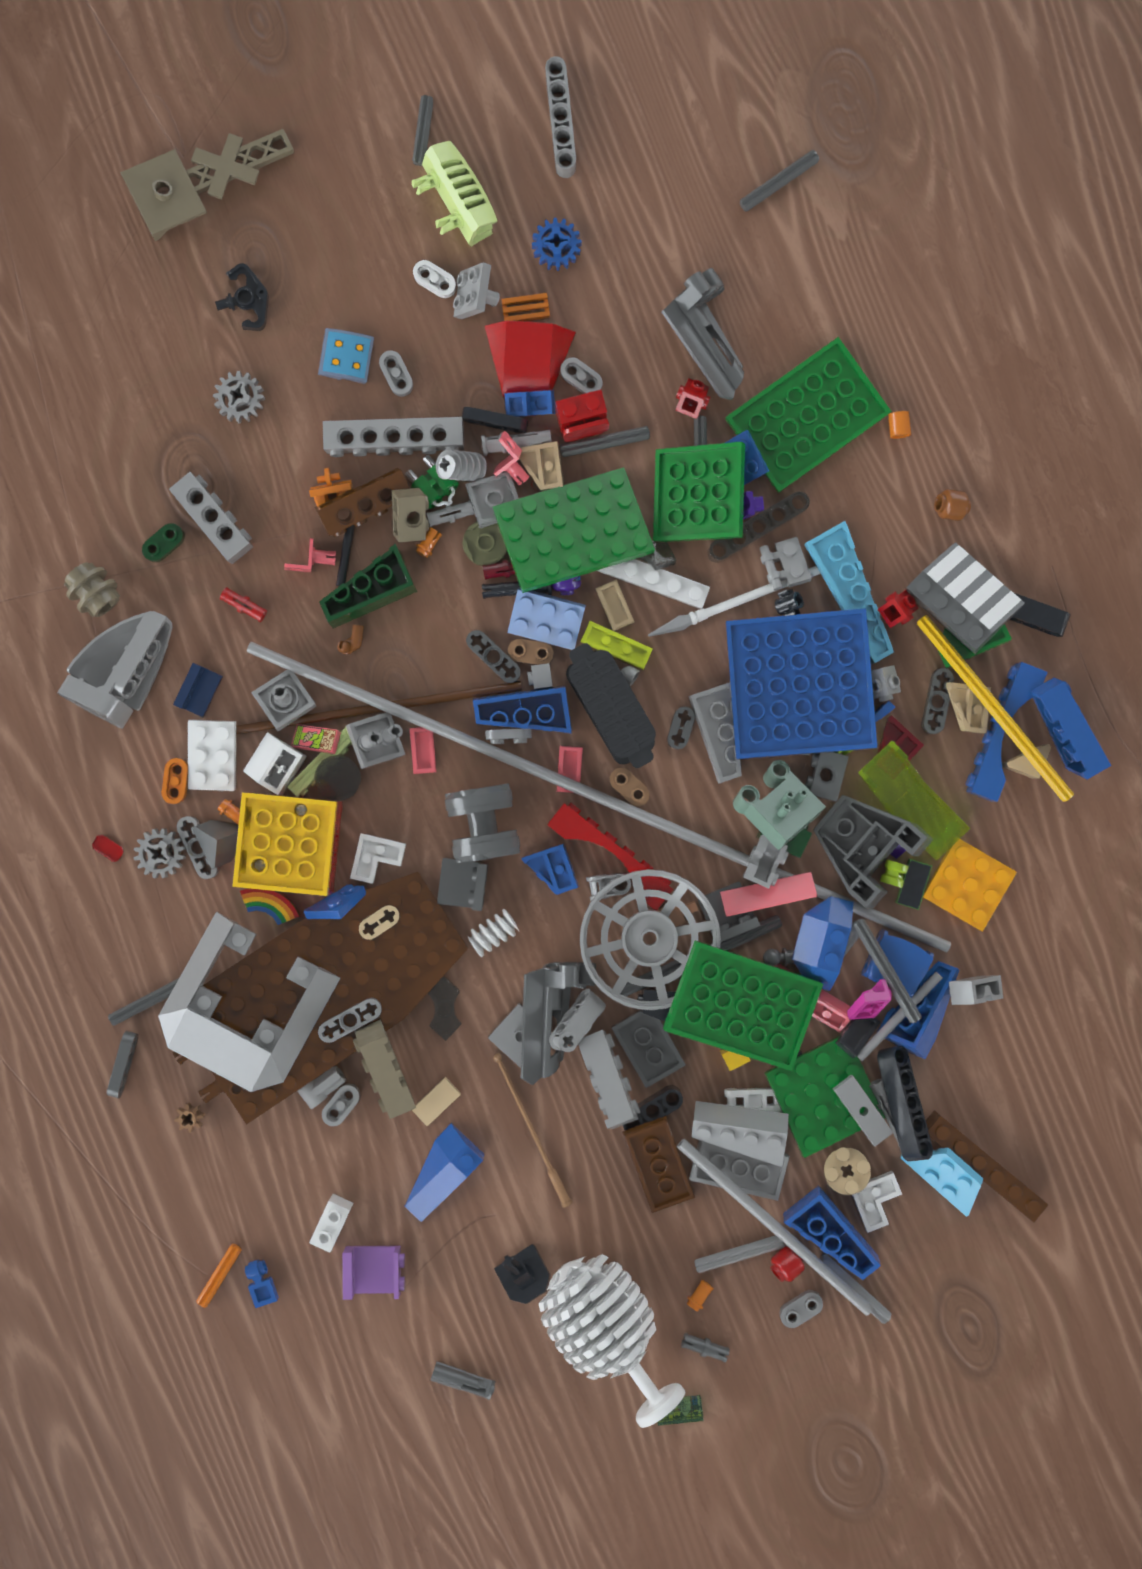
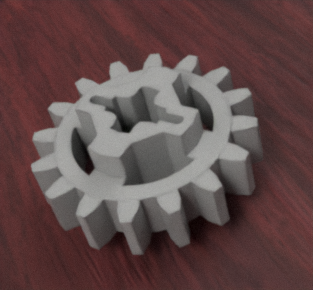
M237 371L236 376L233 377L229 372V379L225 380L221 377L220 380L223 384L221 386L215 385L219 393L213 394V397L219 401L214 405L217 409H221L219 413L222 416L227 415V419L231 422L234 417L238 423L242 422V418L250 422V415L258 416L256 409L263 410V406L259 402L265 400V397L260 394L264 390L261 386H257L259 382L256 378L251 380L249 373H246L243 377L242 373ZM250 387L253 390L254 398L249 395ZM241 394L243 395L242 399H235L236 396H241ZM225 397L229 399L228 408L225 404Z
M166 828L161 829L160 833L158 829H152V835L149 832L143 833L145 840L138 839L137 842L140 844V847L134 848V851L139 852V855L134 857V860H140L141 862L137 866L138 869L145 867L144 874L149 875L153 872V878H158L160 874L162 878L168 877V872L171 875L176 874L175 867L182 868L183 866L179 860L186 859V856L181 854V851L186 848L179 846L182 839H174L176 833L170 832L167 834ZM156 838H163L159 844L151 842ZM157 849H162L161 854L164 855L163 857L158 858L159 853ZM161 862L169 865L163 869L157 868Z

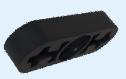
M463 407L461 416L464 422L520 434L527 432L529 422L521 417L473 407Z

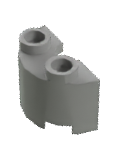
M761 835L757 846L753 847L746 863L747 869L743 877L768 889L771 885L774 886L779 877L776 869L779 863L782 865L785 863L789 853L786 851L788 846L785 845L778 850L764 835Z

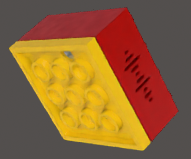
M242 792L232 887L321 896L333 894L343 801Z

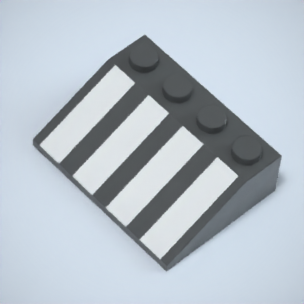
M956 542L926 567L906 588L907 592L914 597L915 601L974 654L1025 604Z

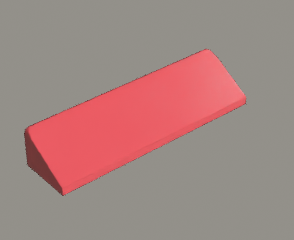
M811 872L777 879L774 886L771 885L769 889L759 884H753L720 892L726 917L817 897Z
M778 964L777 966H775V967H778V968H781V969H784V970H787V971L792 972L791 970L787 969L786 967L782 966L781 964ZM821 989L812 1017L841 1033L851 1021L847 1014V1010L851 1006Z

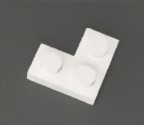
M361 833L350 879L373 884L379 862L396 866L402 865L406 843Z
M893 1171L870 1179L864 1190L852 1195L867 1233L889 1225L881 1203L902 1195Z

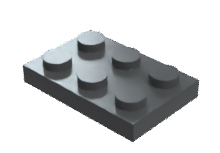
M639 1010L611 1027L646 1088L686 1065L667 1031L663 1029V1024L659 1019L643 1014Z

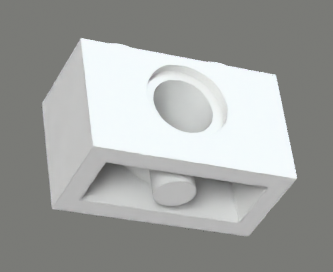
M332 1194L309 1243L330 1253L354 1203Z

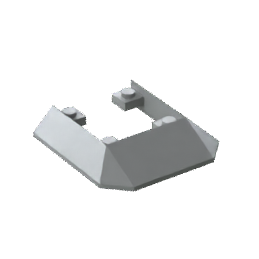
M216 912L158 1016L169 1049L253 1092L284 1082L337 986L340 977L298 956L286 978L306 988V991L285 1029L263 1019L253 1039L248 1038L211 1018L222 996L205 988L203 984L225 945L242 955H246L257 934L237 924L236 921Z

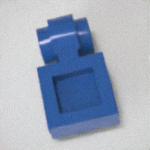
M259 1259L249 1262L245 1266L247 1278L254 1281L249 1284L248 1289L255 1308L276 1302L279 1299L272 1276L263 1278L268 1273L265 1261H260Z

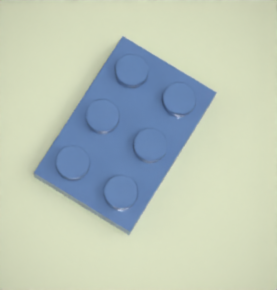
M519 587L507 633L573 650L576 646L586 605L536 591L522 593Z

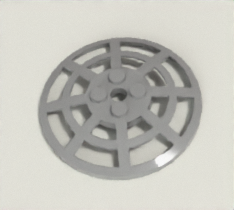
M647 869L633 871L609 882L590 902L581 925V956L593 982L611 999L636 1009H666L671 1007L674 997H667L665 984L674 981L683 974L694 941L699 940L698 932L712 930V946L720 948V927L709 900L688 880L663 870ZM641 877H663L679 883L672 895L660 890H644ZM632 879L634 892L621 898L612 908L599 902L613 887ZM687 889L694 893L701 901L710 921L695 922L690 910L680 901ZM645 897H659L667 900V903L661 912L648 910ZM636 899L639 912L632 915L629 919L618 913V910L626 903ZM675 906L683 912L688 920V925L675 927L669 918ZM596 910L606 916L601 929V944L588 948V925L593 911ZM613 920L623 926L622 939L608 942V930ZM653 932L656 935V941L653 944H646L643 941L645 933ZM691 934V946L686 956L676 949L678 936ZM624 948L625 953L630 958L624 970L614 961L610 953L611 951ZM604 954L611 969L619 976L613 988L609 987L597 974L590 957ZM671 957L681 963V966L674 972L663 977L661 964ZM638 964L651 967L654 979H641L632 976V973ZM627 982L644 987L656 986L659 1000L640 1001L622 995L621 992Z

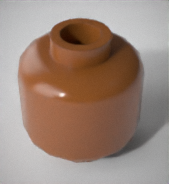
M945 489L941 494L937 495L934 509L942 519L960 521L970 512L971 501L964 491Z

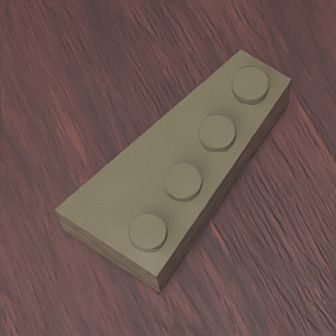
M381 1019L354 1030L356 1039L353 1040L357 1052H361L364 1059L361 1062L365 1072H370L373 1078L370 1080L374 1093L379 1092L381 1099L378 1100L382 1112L387 1111L389 1118L392 1119L415 1109L413 1097Z

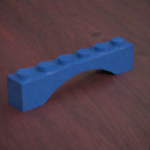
M1024 662L1011 666L1007 674L1008 684L1006 687H1003L999 695L1000 704L1011 718L1023 704L1033 698L1030 691L1044 683L1047 671ZM991 715L990 721L992 725L990 730H987L983 736L982 743H984L982 751H979L975 757L974 764L976 767L966 780V786H968L966 792L991 802H998L1006 782L1001 761V748L1005 731Z

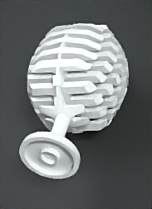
M603 1254L589 1259L586 1263L581 1262L585 1258L582 1257L564 1264L553 1275L547 1290H550L539 1302L540 1312L545 1311L541 1321L543 1326L549 1327L547 1329L548 1336L552 1341H555L557 1350L560 1353H564L563 1358L569 1364H573V1368L577 1372H590L587 1375L589 1379L602 1378L609 1373H614L610 1378L629 1373L647 1398L637 1411L636 1422L642 1428L655 1424L668 1415L681 1402L685 1395V1390L679 1383H672L658 1390L639 1363L646 1353L645 1350L649 1339L656 1331L655 1322H652L654 1313L652 1308L648 1306V1300L645 1295L640 1293V1287L632 1281L630 1274L622 1271V1266L618 1262L614 1261L603 1265L609 1258Z

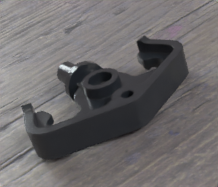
M240 263L230 271H227L226 275L230 280H237L240 274H244L246 276V286L239 288L235 292L234 297H232L231 293H228L226 299L215 301L218 311L226 308L235 311V306L242 310L253 309L258 315V320L252 322L247 319L243 321L242 328L243 330L261 331L266 326L269 294L249 266Z

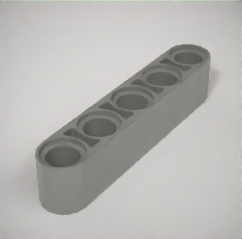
M554 56L547 60L545 71L555 169L560 177L569 178L576 171V152L565 61L558 56ZM557 69L561 73L556 75L552 74L551 71ZM561 92L563 96L558 98L553 96V94ZM558 115H564L566 119L561 121L557 120L555 117ZM560 138H567L569 140L564 144L558 142ZM564 160H568L571 162V165L566 167L562 166L560 163Z

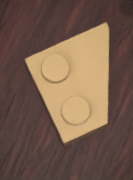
M557 441L521 447L522 452L519 460L541 492L559 486L563 487L559 443Z
M946 683L960 730L986 733L989 711L967 684Z

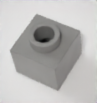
M549 663L531 666L532 671L527 672L529 686L534 685V690L553 687Z

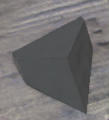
M210 820L192 828L212 870L233 860L236 854L238 824Z

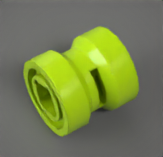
M886 859L884 865L886 870L881 875L880 882L902 888L904 884L903 874L907 873L909 866Z

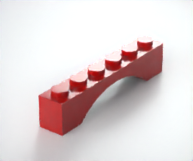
M571 802L569 805L564 803L547 824L564 839L590 841L604 847L624 864L629 873L638 870H653V867L645 860H642L640 863L633 858L636 853L626 845L623 848L619 847L615 843L618 839L608 831L605 834L597 829L599 824L588 817L585 820L580 816L581 810ZM656 876L641 877L644 890H660L669 894L673 891V888L669 886L672 882L667 878ZM645 897L646 903L656 911L665 901V899L659 897Z

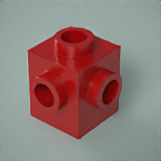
M688 378L685 386L680 385L676 395L679 402L675 411L697 419L701 409L706 410L711 398L707 396L710 386L705 385L702 381Z
M904 590L900 594L895 591L884 599L887 603L877 610L888 626L892 628L899 622L904 625L914 618L912 613L918 610L919 607L916 605L914 597L907 590Z

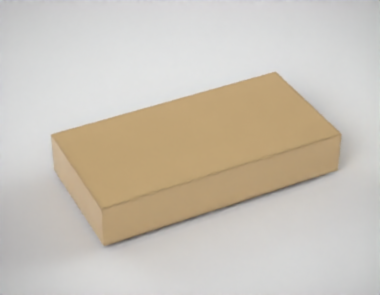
M617 580L595 588L613 631L634 623Z
M444 1077L415 1105L416 1108L412 1111L428 1126L461 1095V1092Z

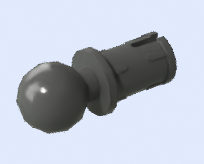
M771 948L764 953L763 960L766 964L777 966L780 962H782L783 966L795 964L792 960L794 950L782 948V953H780L778 950Z

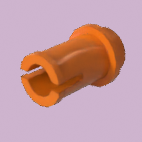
M429 527V531L426 533V540H422L420 544L416 545V552L424 558H428L429 555L432 556L433 553L431 551L442 537V534Z
M224 799L217 810L220 811V815L224 814L239 826L240 809L232 804V800Z
M701 1280L692 1296L687 1297V1305L697 1312L699 1309H703V1303L714 1288L706 1281Z

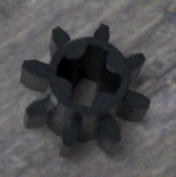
M786 589L778 593L779 598L775 600V608L778 614L785 616L801 614L799 609L803 607L804 601L799 592H794L793 589Z

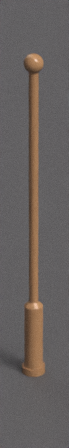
M497 1053L493 1056V1060L498 1063L549 1170L548 1175L560 1198L562 1207H567L573 1203L572 1199L569 1198L556 1169L552 1168L503 1065L502 1055Z

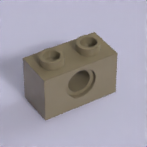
M420 488L392 490L393 535L398 542L426 540L429 522L426 518L425 510H428L429 502L428 497L424 495ZM415 511V515L412 518H407L410 512Z

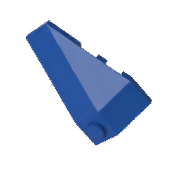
M940 961L927 972L916 990L917 992L935 972L942 977L939 983L916 1005L922 1018L915 1023H911L905 1017L885 1038L896 1046L905 1047L908 1053L923 1059L927 1058L937 1038L951 997L949 981L956 980L959 973L958 968ZM898 1005L895 1009L892 1007L887 1012L878 1031L901 1008L900 1005Z
M452 1123L435 1139L405 1204V1207L420 1222L444 1201L484 1159V1153Z

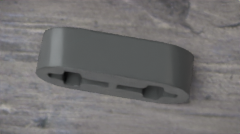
M681 707L674 713L667 736L668 745L673 749H682L688 743L695 720V714L689 707ZM687 711V716L691 717L690 721H685L684 726L681 727V718L678 717V714ZM678 729L682 730L681 738L684 739V742L676 746L671 737L676 736Z

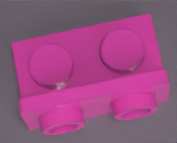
M880 979L871 990L864 991L847 1010L849 1020L875 1018L891 1001L892 992L885 979Z

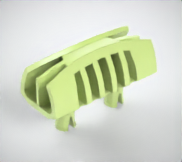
M446 141L430 146L425 153L422 163L427 175L413 179L412 186L413 188L418 187L417 195L435 187L451 215L437 219L435 221L436 228L442 227L440 234L443 235L458 227L468 244L473 246L493 234L492 224L497 222L494 210L475 174L453 143Z

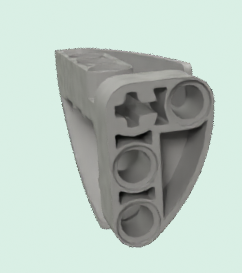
M149 611L123 620L95 637L73 659L67 667V672L71 675L66 677L57 693L93 715L123 729L133 713L132 709L139 711L151 690L169 643L173 627L172 622L162 614Z

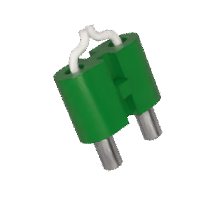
M427 455L423 461L430 468L427 470L428 474L425 476L421 475L419 478L412 470H408L409 473L406 472L405 474L413 483L411 489L420 488L424 495L428 497V509H432L435 506L440 507L444 504L449 506L453 503L451 499L459 483L457 480L441 479L436 472V463ZM445 495L448 497V502L442 500Z

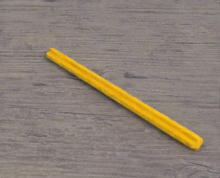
M925 615L917 621V625L1063 802L1072 798L1074 793L929 616Z

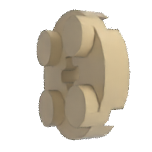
M843 1147L832 1152L826 1159L824 1176L828 1186L836 1193L854 1195L864 1190L869 1183L871 1168L866 1157L860 1151ZM849 1165L852 1167L851 1171L854 1175H848L845 1178L842 1176L843 1171L840 1169L842 1166L847 1167Z

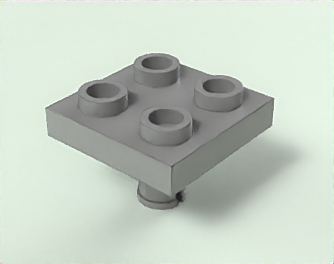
M483 262L460 271L457 277V295L453 302V317L464 319L485 312L486 304L492 307L498 304L499 293L488 289L491 265Z
M285 670L251 692L277 731H280L317 707L295 673L290 670Z

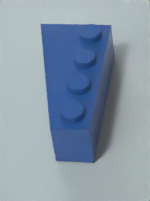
M565 686L473 699L476 724L572 733Z

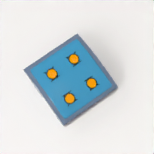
M326 328L318 375L337 380L346 379L362 384L367 383L374 337Z

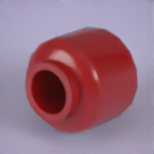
M788 1246L783 1247L771 1258L772 1266L770 1269L781 1282L784 1280L792 1282L805 1270L803 1259Z

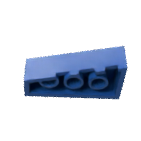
M1052 678L1030 691L1067 770L1088 780L1111 766L1084 718L1080 707L1075 702L1071 694L1072 690L1066 681Z
M819 1185L783 1213L786 1225L794 1228L805 1239L819 1246L823 1252L838 1260V1263L860 1279L864 1280L881 1266L878 1254Z

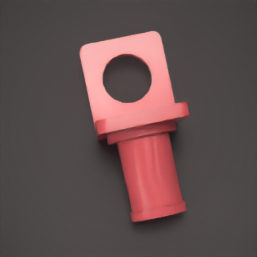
M504 431L499 441L510 453V456L496 466L493 474L497 476L501 472L507 471L516 481L517 485L520 486L522 481L523 483L526 482L530 476L517 462L522 452L521 448Z
M310 538L308 566L284 564V570L311 572L314 563L335 566L336 551L316 550L313 547V538Z

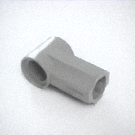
M335 1065L299 1089L298 1093L310 1109H313L324 1101L328 1094L341 1086L346 1081V1078L340 1068Z

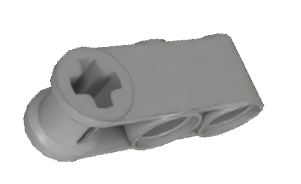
M589 988L583 990L578 995L575 1003L564 1014L560 1023L551 1033L549 1043L553 1049L564 1052L573 1051L584 1035L591 1029L598 1016L604 1011L606 1004Z

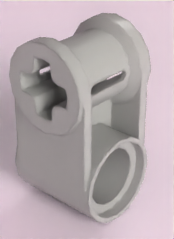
M625 873L586 877L590 884V901L598 893L597 882L599 890H601L609 882ZM631 879L627 880L628 885L625 889L619 890L613 887L602 899L626 894L631 888Z

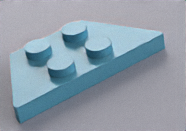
M949 1148L933 1150L932 1157L929 1160L908 1162L901 1155L900 1158L966 1217L969 1216L983 1178Z

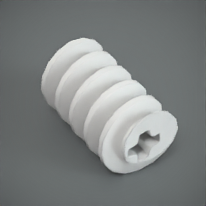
M505 909L502 910V918L497 914L494 915L496 922H492L490 919L486 920L488 927L479 924L480 932L475 931L473 928L471 929L472 937L468 936V939L479 956L483 957L485 955L484 949L489 952L492 951L491 943L498 947L500 946L499 938L506 942L508 941L507 933L514 937L516 935L515 928L519 931L513 918Z

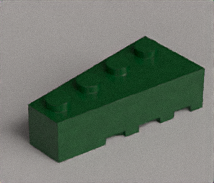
M396 543L381 557L379 555L372 561L373 563L365 569L354 574L352 579L345 584H341L319 601L327 622L333 629L417 592Z

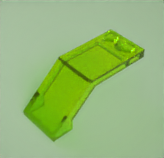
M891 741L858 774L888 813L917 824L934 839L925 850L937 861L971 828L924 782L908 760L909 757Z

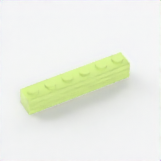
M345 727L341 731L335 754L321 752L287 786L297 797H303L308 792L307 789L311 785L314 786L319 781L318 778L321 775L324 776L329 771L328 767L330 765L334 766L339 761L337 758L341 754L345 755L348 752V747L352 742L347 728Z

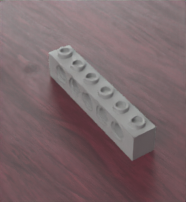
M462 417L323 421V449L331 457H343L344 453H353V456L361 457L367 456V453L375 452L376 455L387 456L390 455V452H399L400 455H412L413 451H422L423 454H435L439 450L459 451L464 450V422ZM444 432L446 433V438L443 441H436L434 439L435 434ZM398 433L400 438L397 442L391 443L388 441L391 434ZM414 433H422L423 438L421 441L414 442L411 440ZM349 434L354 436L350 444L342 442L344 436ZM369 434L377 435V439L373 443H366L365 439Z

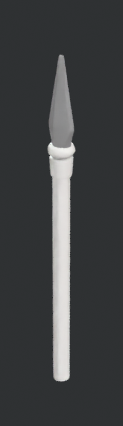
M817 566L809 568L811 577L820 574ZM786 580L781 581L783 588L788 587ZM772 583L706 609L697 610L695 613L690 612L688 615H680L651 632L648 636L684 630L692 624L696 625L698 622L708 619L710 616L775 592Z

